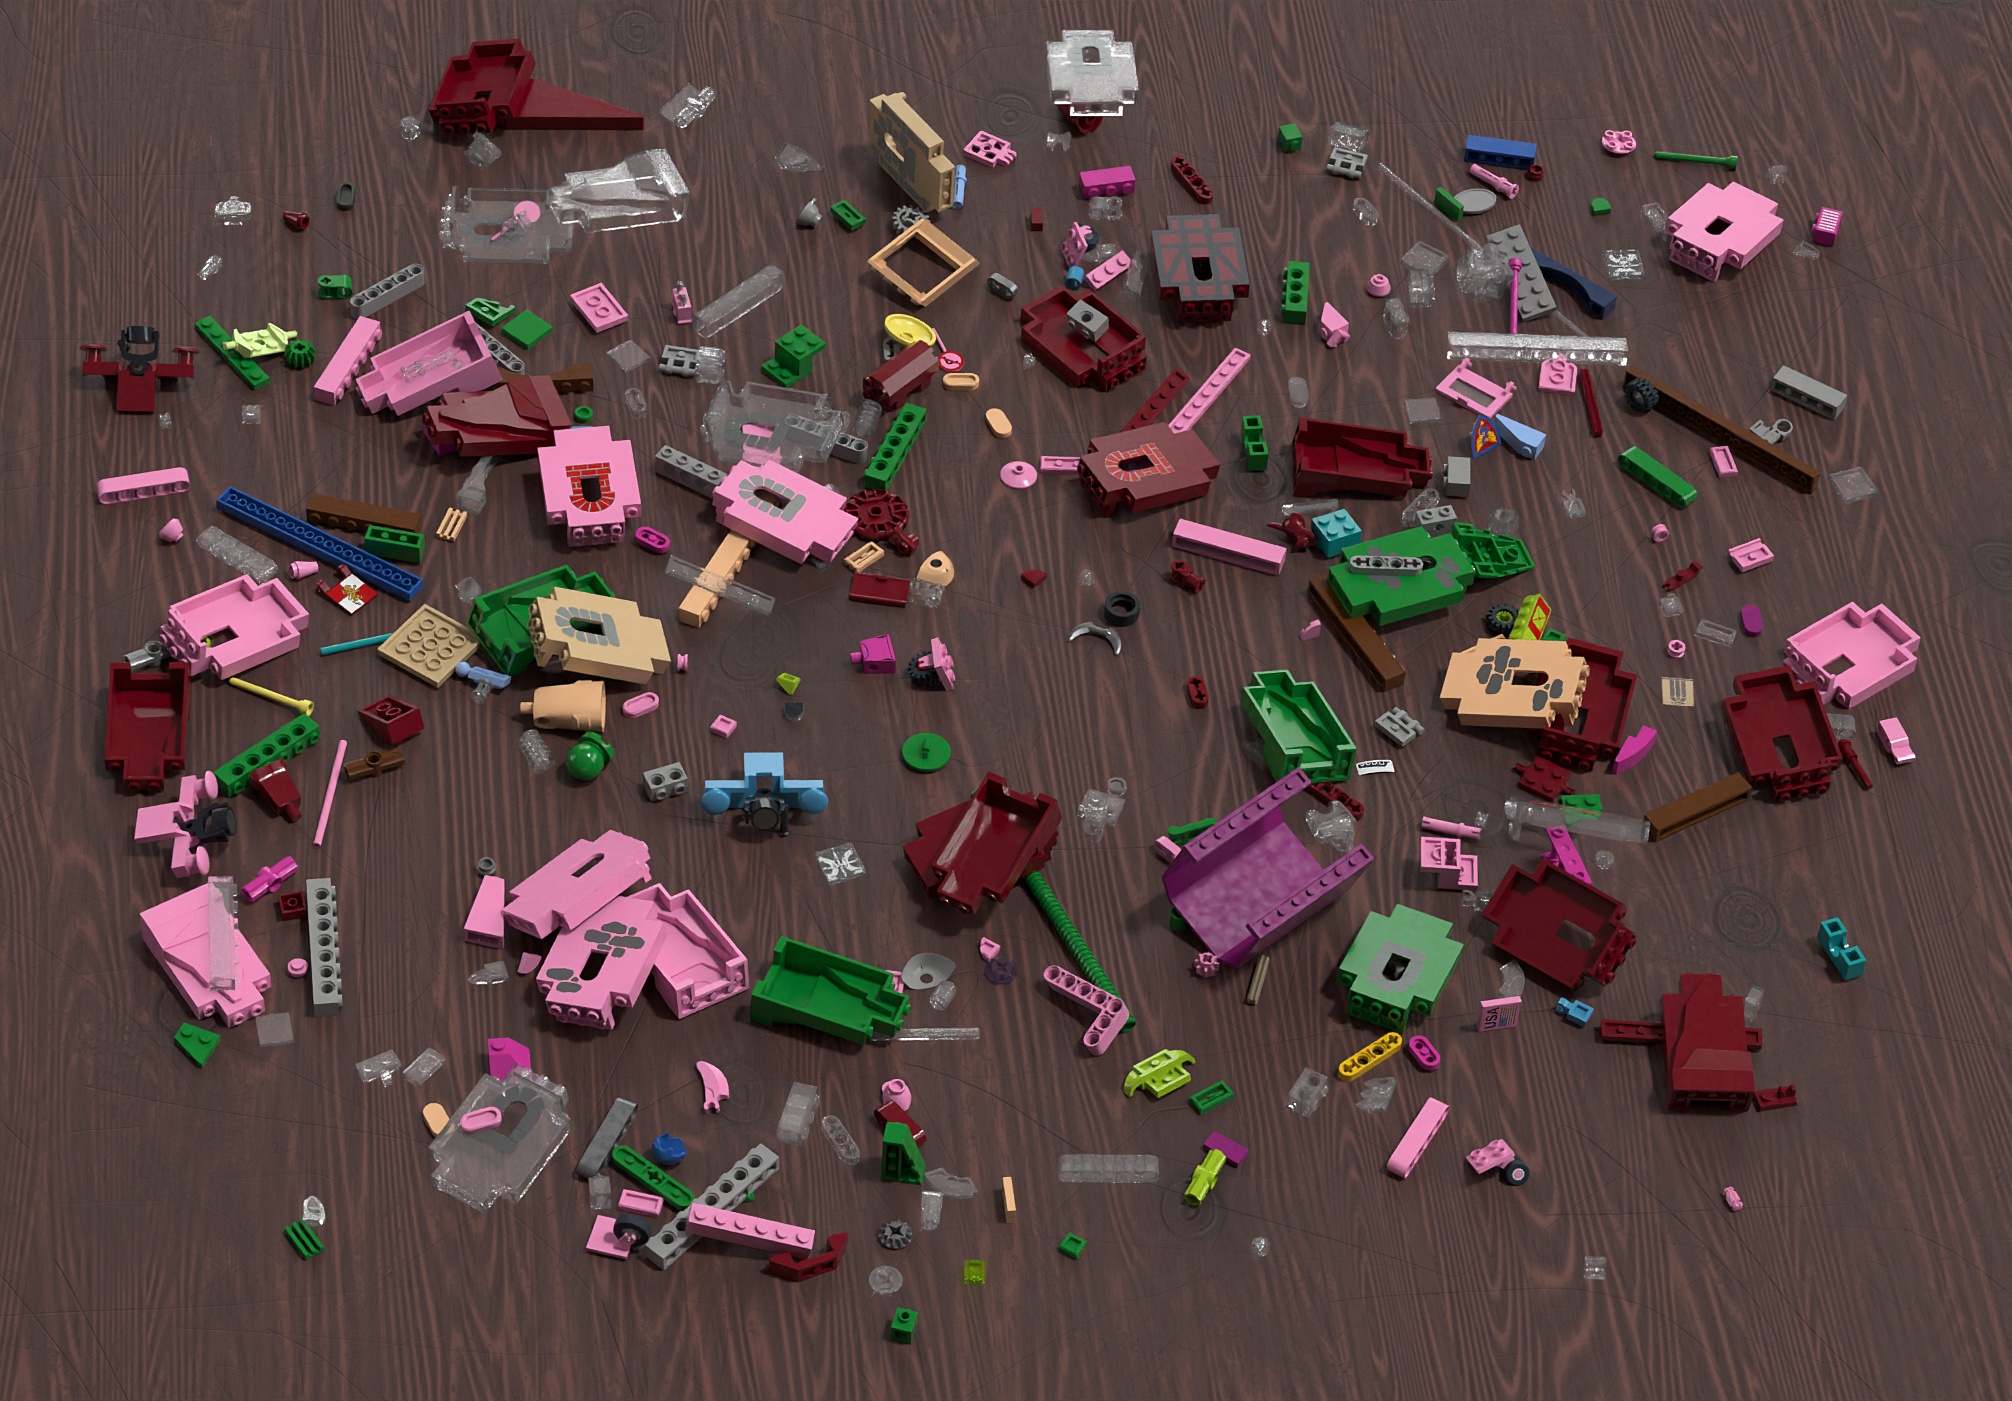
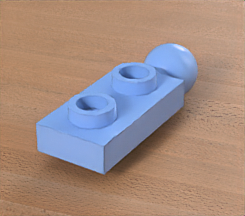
M459 662L455 667V672L458 676L465 677L468 675V678L474 679V682L481 684L489 683L494 688L502 689L509 685L511 681V676L476 666L470 668L466 662Z

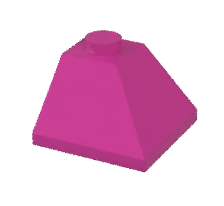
M510 1038L488 1039L491 1086L532 1083L529 1048Z

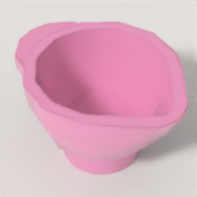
M894 1079L883 1084V1103L894 1100L906 1111L911 1103V1093L904 1081Z

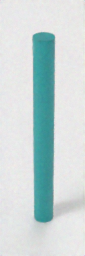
M393 633L320 648V652L323 656L384 643Z

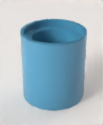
M1078 266L1069 268L1065 280L1067 288L1071 290L1080 288L1084 276L1082 268Z

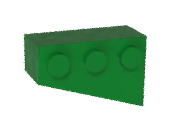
M887 1122L882 1145L881 1179L922 1185L926 1165L908 1125L898 1122Z

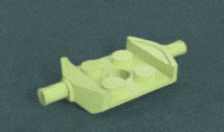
M268 323L266 330L239 334L237 329H234L232 341L224 342L223 349H235L244 358L285 352L286 345H288L287 339L297 338V332L295 330L285 332L271 323Z

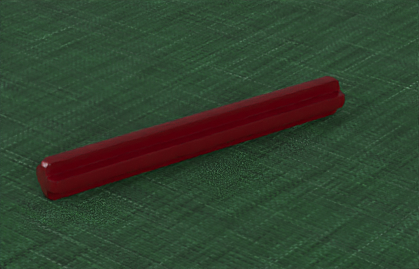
M1587 368L1581 369L1579 376L1592 432L1595 437H1601L1603 435V427L1590 372Z

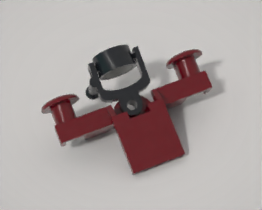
M128 326L127 332L121 330V339L117 342L121 356L126 360L132 361L126 367V370L124 371L123 362H101V352L107 351L105 346L85 344L80 347V350L86 351V358L82 363L83 376L102 375L104 378H118V412L155 413L156 379H178V377L195 379L193 360L194 354H198L199 350L187 346L175 347L172 352L178 353V364L153 363L152 366L147 361L156 360L159 356V331H154L153 327ZM128 343L154 344V351L143 355L128 353L130 350ZM141 365L143 367L142 370L137 371V368Z

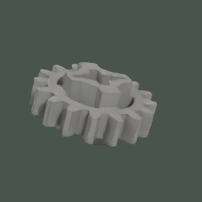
M905 205L902 209L898 207L897 211L893 213L892 228L897 229L896 234L904 233L922 218L929 221V215H924L925 211H919V207L913 209L912 205L909 208Z

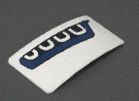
M1373 760L1356 764L1359 775L1374 772H1394L1391 760Z

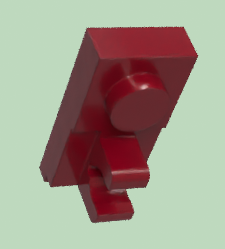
M1793 1084L1785 1087L1779 1086L1774 1089L1755 1091L1753 1096L1759 1112L1798 1105L1795 1096L1796 1089Z

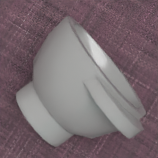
M814 198L807 204L795 225H811L815 227L818 224L822 215L819 214V210L814 204L817 199Z

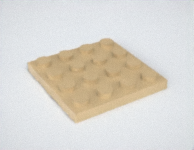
M424 604L377 649V654L439 688L455 672L456 665L459 662L467 661L482 644L470 628Z

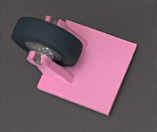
M1074 222L1070 227L1068 235L1061 245V252L1069 268L1079 265L1085 251L1096 248L1099 242V235L1092 227Z
M631 1214L621 1215L617 1219L598 1215L586 1250L627 1259L631 1245L640 1246L648 1242L651 1235V1226L643 1218Z

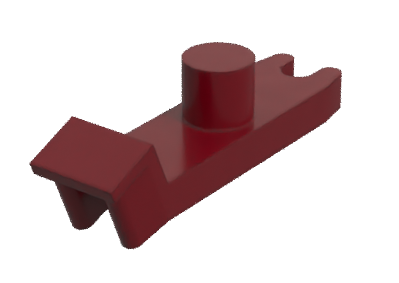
M1697 561L1691 562L1688 568L1678 570L1675 576L1666 580L1662 587H1668L1667 592L1673 591L1698 576L1700 570L1704 567Z

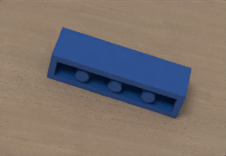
M1468 135L1464 161L1528 170L1534 164L1536 144Z

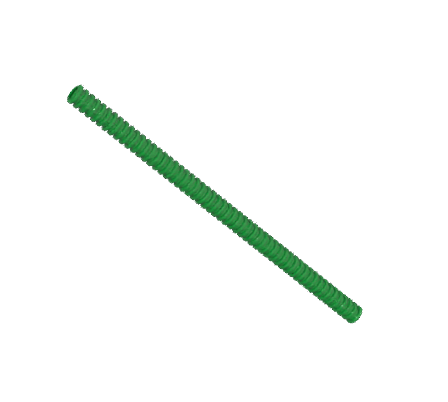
M976 788L975 790H973V792L971 793V795H970V798H971V799H972V797L974 796V794H975V792L977 791L978 788ZM1039 870L1024 876L1023 880L1034 894V897L1091 984L1122 1000L1078 930L1067 916V913L1056 899V896L1039 873ZM1129 1009V1017L1120 1029L1122 1032L1130 1031L1137 1023Z

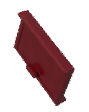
M855 572L849 600L905 608L910 579Z

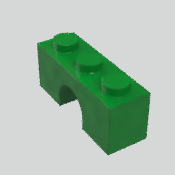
M1260 415L1242 416L1241 436L1249 471L1267 470L1269 454L1266 441L1262 439L1263 425Z

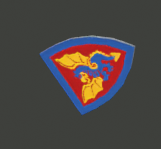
M1479 414L1472 432L1469 433L1473 459L1501 445L1499 431L1494 422L1488 417Z

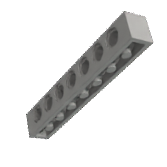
M330 878L308 879L306 883L315 1017L339 1015V1007H343L342 995H338V991H342L341 979H337V975H341L340 963H336V960L340 959L339 947L335 948V944H339L338 932H334V929L338 928L337 916L333 917V913H337L336 901H332V898H336L335 886H331Z
M763 1144L752 1148L745 1158L737 1161L729 1172L722 1174L713 1186H709L704 1191V1194L698 1199H694L684 1211H680L672 1222L665 1224L656 1236L649 1238L645 1244L646 1257L662 1270L667 1269L703 1237L685 1232L688 1212L692 1203L732 1211L746 1199V1190L751 1194L779 1170V1156Z

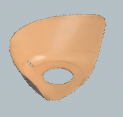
M942 551L932 554L922 564L915 581V587L918 589H938L948 585L954 577V568L951 560ZM937 559L942 562V565L935 568L930 565V562Z

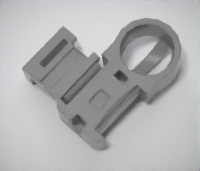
M1779 419L1770 430V427H1766L1763 425L1764 422L1759 420L1749 431L1773 445L1779 439L1783 441L1791 435L1793 426L1790 421ZM1778 426H1785L1782 431L1777 428Z

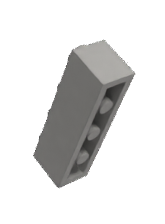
M1784 365L1773 377L1771 391L1833 420L1838 417L1845 407L1846 394Z

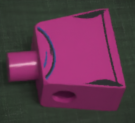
M889 634L861 641L859 652L850 653L851 664L862 663L866 674L895 673L896 659Z

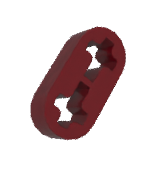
M1198 676L1190 677L1187 680L1186 688L1191 704L1197 709H1204L1209 701L1204 680Z

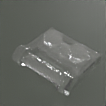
M1089 788L1078 807L1077 815L1091 817L1114 827L1125 806V799Z

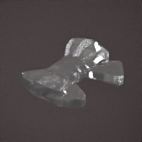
M1048 132V147L1053 150L1056 143H1062L1063 150L1067 151L1070 148L1069 144L1071 142L1070 132H1066L1063 135H1055L1052 132Z

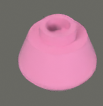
M1381 274L1374 275L1366 287L1367 291L1374 297H1384L1391 290L1387 277Z
M173 518L159 532V537L168 542L174 541L176 543L183 536L181 533L183 528L179 520Z

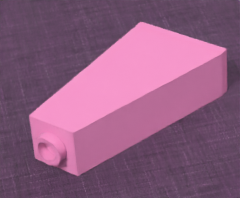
M484 876L464 927V941L498 949L504 948V913L502 911L505 908L504 879L495 876Z

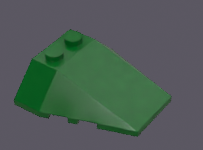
M1453 522L1451 535L1454 540L1458 541L1459 547L1466 554L1469 563L1474 566L1476 571L1474 578H1498L1534 569L1535 565L1522 540L1504 534L1497 536L1491 534L1488 529L1481 531L1475 529L1473 524Z

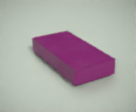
M1216 1131L1203 1144V1149L1208 1152L1215 1149L1222 1151L1226 1156V1162L1237 1168L1249 1154L1248 1149Z

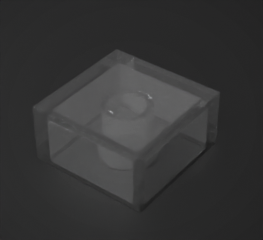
M1755 985L1751 988L1744 1001L1745 1020L1753 1021L1761 1007L1765 989Z

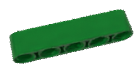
M1632 446L1618 456V462L1624 469L1678 507L1685 508L1697 499L1698 493L1693 486L1639 448Z

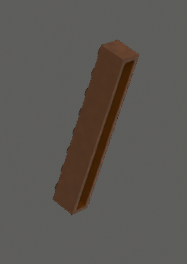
M1328 572L1309 579V595L1383 692L1404 685L1406 676L1404 667L1400 666L1394 654L1390 653L1385 642L1380 640L1375 629L1370 627L1365 616L1350 618L1327 581Z

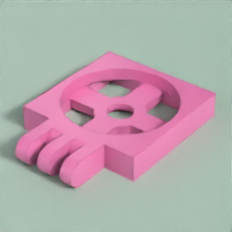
M980 131L963 150L964 156L991 168L997 163L1007 167L1017 156L1016 152L1010 150L1011 143L983 131ZM997 144L1001 150L994 148V145ZM973 146L979 148L980 151L978 153L973 152ZM984 147H989L990 150H984ZM993 154L995 155V157L993 159H989L985 157V155Z

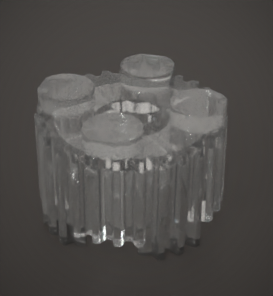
M700 346L698 352H701V356L696 360L695 374H699L696 382L718 385L722 379L724 380L725 369L722 368V365L726 361L727 352L723 351L722 348Z

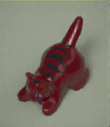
M1292 512L1282 524L1275 522L1266 524L1267 527L1283 531L1289 537L1297 540V551L1309 548L1310 546L1316 547L1315 536L1310 529L1306 528L1304 518L1299 512Z

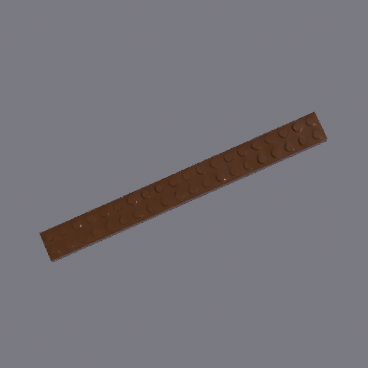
M1634 365L1626 370L1624 388L1638 377H1641V379L1646 378V381H1650V385L1653 384L1655 386L1653 389L1657 390L1656 394L1659 398H1657L1656 406L1804 491L1812 494L1817 489L1820 471Z

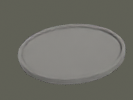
M1470 189L1460 192L1454 197L1464 206L1463 213L1465 214L1485 212L1496 203V195L1486 189Z

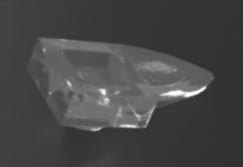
M1114 243L1097 245L1096 249L1085 253L1082 259L1089 262H1106L1115 256L1117 251Z
M504 960L484 964V969L478 970L469 976L467 982L475 985H490L508 981Z
M314 1196L308 1197L304 1201L302 1209L303 1224L324 1226L326 1218L322 1203Z

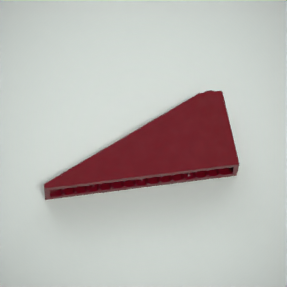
M530 78L515 117L498 119L495 126L506 130H644V115Z

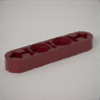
M1174 156L1171 159L1172 171L1201 204L1207 205L1212 203L1214 192L1185 157ZM1189 173L1191 176H1185L1184 174ZM1193 184H1199L1201 186L1195 187L1193 186Z
M1329 781L1310 783L1305 788L1349 820L1359 821L1363 818L1364 806ZM1328 789L1330 793L1325 794L1320 790ZM1342 799L1345 803L1339 804L1335 800Z

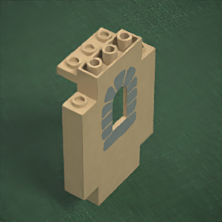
M554 587L551 593L547 595V598L536 597L533 604L529 606L528 612L531 618L528 621V629L530 630L531 643H533L534 656L538 666L545 667L551 656L555 654L559 655L563 670L647 684L653 673L663 674L671 662L661 621L640 616L637 602ZM570 620L600 624L603 636L577 631L570 625Z

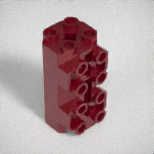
M922 340L914 341L863 378L864 398L876 405L880 410L886 412L899 408L906 402L907 393L922 391L931 384V376L939 371V359L937 356H933V348Z

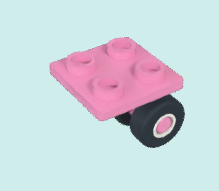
M1503 1139L1494 1140L1483 1149L1474 1150L1466 1157L1478 1174L1494 1166L1500 1167L1501 1171H1504L1505 1178L1512 1185L1524 1184L1530 1175L1528 1166L1518 1155L1514 1154Z

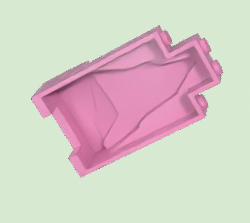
M467 311L370 358L373 363L370 366L372 371L356 379L359 385L356 387V390L360 397L364 396L361 399L366 409L370 408L372 414L389 406L390 410H395L399 416L442 395V393L476 392L502 381L503 378L470 311Z
M212 881L140 913L144 942L199 1020L218 1012L228 1028L265 1012L264 998L259 992H263L271 987L270 973L226 913L223 896Z
M658 883L628 896L629 898L654 901L658 914L655 921L664 922L668 936L651 969V973L655 978V987L678 1019L750 988L746 957L689 889L671 897L664 887Z

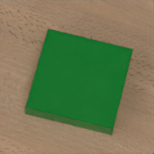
M527 309L502 327V334L527 350L553 332V326Z

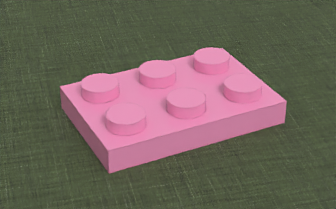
M602 283L570 295V301L596 333L628 321V314Z

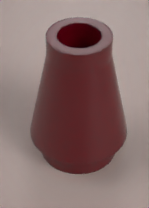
M285 211L283 214V220L299 230L306 229L309 226L310 218L306 213Z

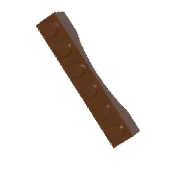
M592 363L573 364L564 370L548 374L557 393L594 391ZM497 367L503 380L483 389V391H493L506 385L508 380L528 376Z

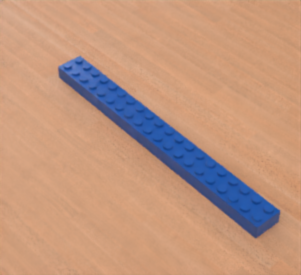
M231 486L216 500L218 509L337 567L345 564L354 575L409 602L423 588L422 578Z

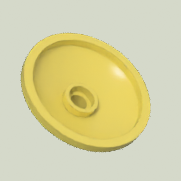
M892 314L885 319L884 328L887 334L903 347L918 340H922L930 346H933L935 343L936 335L934 331L919 319L903 314Z

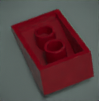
M391 695L357 710L358 714L381 739L391 744H399L403 739L415 736L419 731L425 729L420 709Z

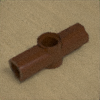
M401 748L383 753L371 751L366 754L365 758L343 764L348 780L365 775L378 777L383 773V770L405 764V759Z

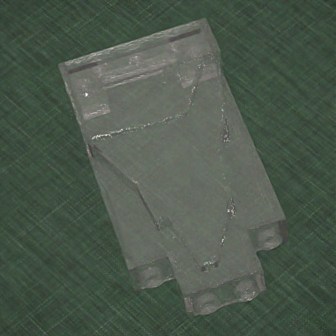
M660 148L625 156L622 162L612 168L564 174L560 187L550 188L547 204L551 206L553 215L560 224L579 222L585 232L590 233L685 220L690 192L666 149Z

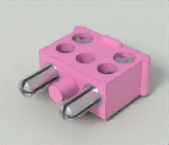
M678 281L677 288L672 289L673 313L678 324L692 323L691 304L686 287H683V282L680 281L679 283Z

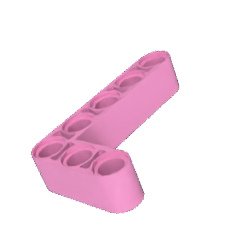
M1055 965L1049 966L1044 972V978L1053 990L1099 1014L1085 1034L1083 1041L1092 1055L1103 1054L1129 1017V1011L1121 999Z

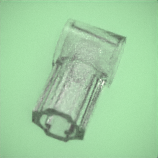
M922 1190L921 1227L926 1231H934L939 1228L943 1192Z

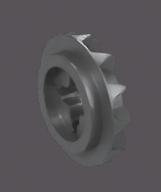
M890 1219L888 1223H883L881 1229H879L880 1241L889 1248H903L912 1240V1228L908 1226L907 1222L902 1223L899 1219L897 1221ZM892 1231H894V1232L899 1231V1235H898V1234L892 1235Z

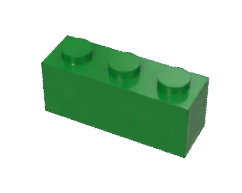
M369 525L364 538L365 551L374 556L420 564L425 552L423 534Z

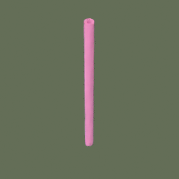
M345 740L339 741L313 843L315 848H320L347 746Z

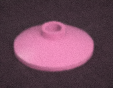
M1015 461L1006 464L1001 469L1000 478L1010 488L1025 489L1031 487L1036 482L1037 472L1032 465L1026 462Z

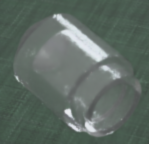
M941 981L930 996V1005L938 1011L946 1009L957 994L955 985L950 981Z

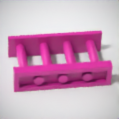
M1565 825L1546 828L1545 831L1551 841L1552 849L1551 852L1541 853L1540 859L1543 858L1592 885L1588 872Z

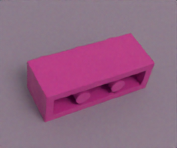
M1131 166L1079 173V188L1083 199L1135 192L1136 179Z

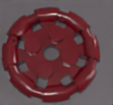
M872 489V491L867 492L863 490L850 497V501L846 502L843 510L858 518L857 526L853 530L854 534H859L861 538L879 541L880 538L889 539L892 530L896 526L901 529L905 528L910 517L904 500L898 495H892L890 491L883 489Z

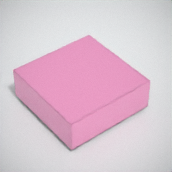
M719 715L711 725L710 732L727 739L736 728L737 722Z

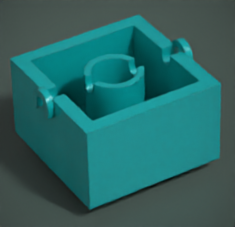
M1345 509L1311 519V531L1315 536L1316 547L1321 549L1327 558L1341 554V548L1361 543L1362 530Z

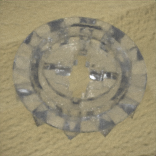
M891 1266L877 1267L869 1276V1286L873 1288L874 1292H879L881 1295L889 1294L891 1296L893 1292H898L903 1282L901 1273ZM882 1279L885 1280V1281L888 1280V1279H890V1280H889V1284H888V1283L882 1284Z

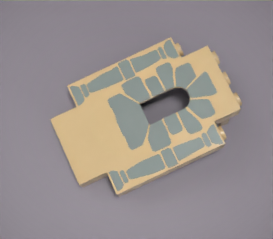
M903 92L894 93L889 96L882 94L870 99L868 140L880 151L879 165L926 213L934 209L940 212L952 207L955 166L943 155L944 141L904 101L906 95ZM895 139L904 149V158L896 151V144L892 140Z

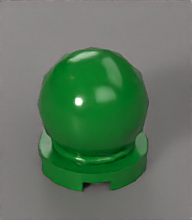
M588 731L580 737L578 744L569 750L566 756V769L573 778L579 781H591L599 776L603 767L608 765L614 758L612 746L610 744L606 745L600 740L601 735Z

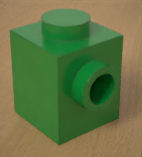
M898 1307L891 1326L890 1340L911 1345L917 1327L918 1312Z

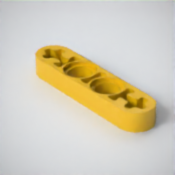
M1394 1032L1384 1035L1342 1062L1339 1066L1338 1077L1345 1082L1355 1080L1397 1053L1401 1049L1402 1037ZM1378 1049L1381 1050L1383 1054L1375 1055L1372 1051ZM1359 1059H1365L1368 1063L1362 1065L1359 1064L1357 1061Z

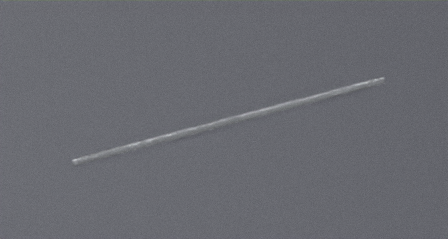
M1383 163L1378 165L1377 168L1501 271L1493 255ZM1557 310L1551 313L1589 346L1594 344L1595 341L1561 312Z

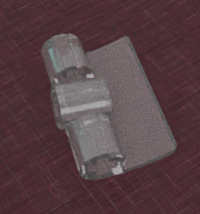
M687 84L660 110V114L671 123L685 128L693 119L702 117L705 114L707 106L716 99V93L711 87H705L702 91H698L691 84Z

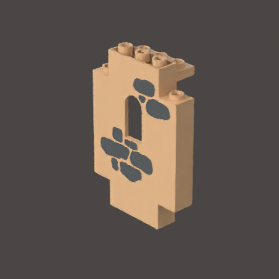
M1478 638L1475 653H1452L1440 699L1444 709L1458 710L1457 714L1462 725L1544 729L1545 723L1549 724L1548 727L1551 726L1552 721L1555 720V714H1562L1565 726H1573L1574 719L1578 717V707L1581 706L1582 692L1585 691L1586 676H1589L1590 669L1584 657H1571V650L1568 648L1566 641ZM1515 672L1544 673L1549 676L1548 681L1541 686L1511 685Z

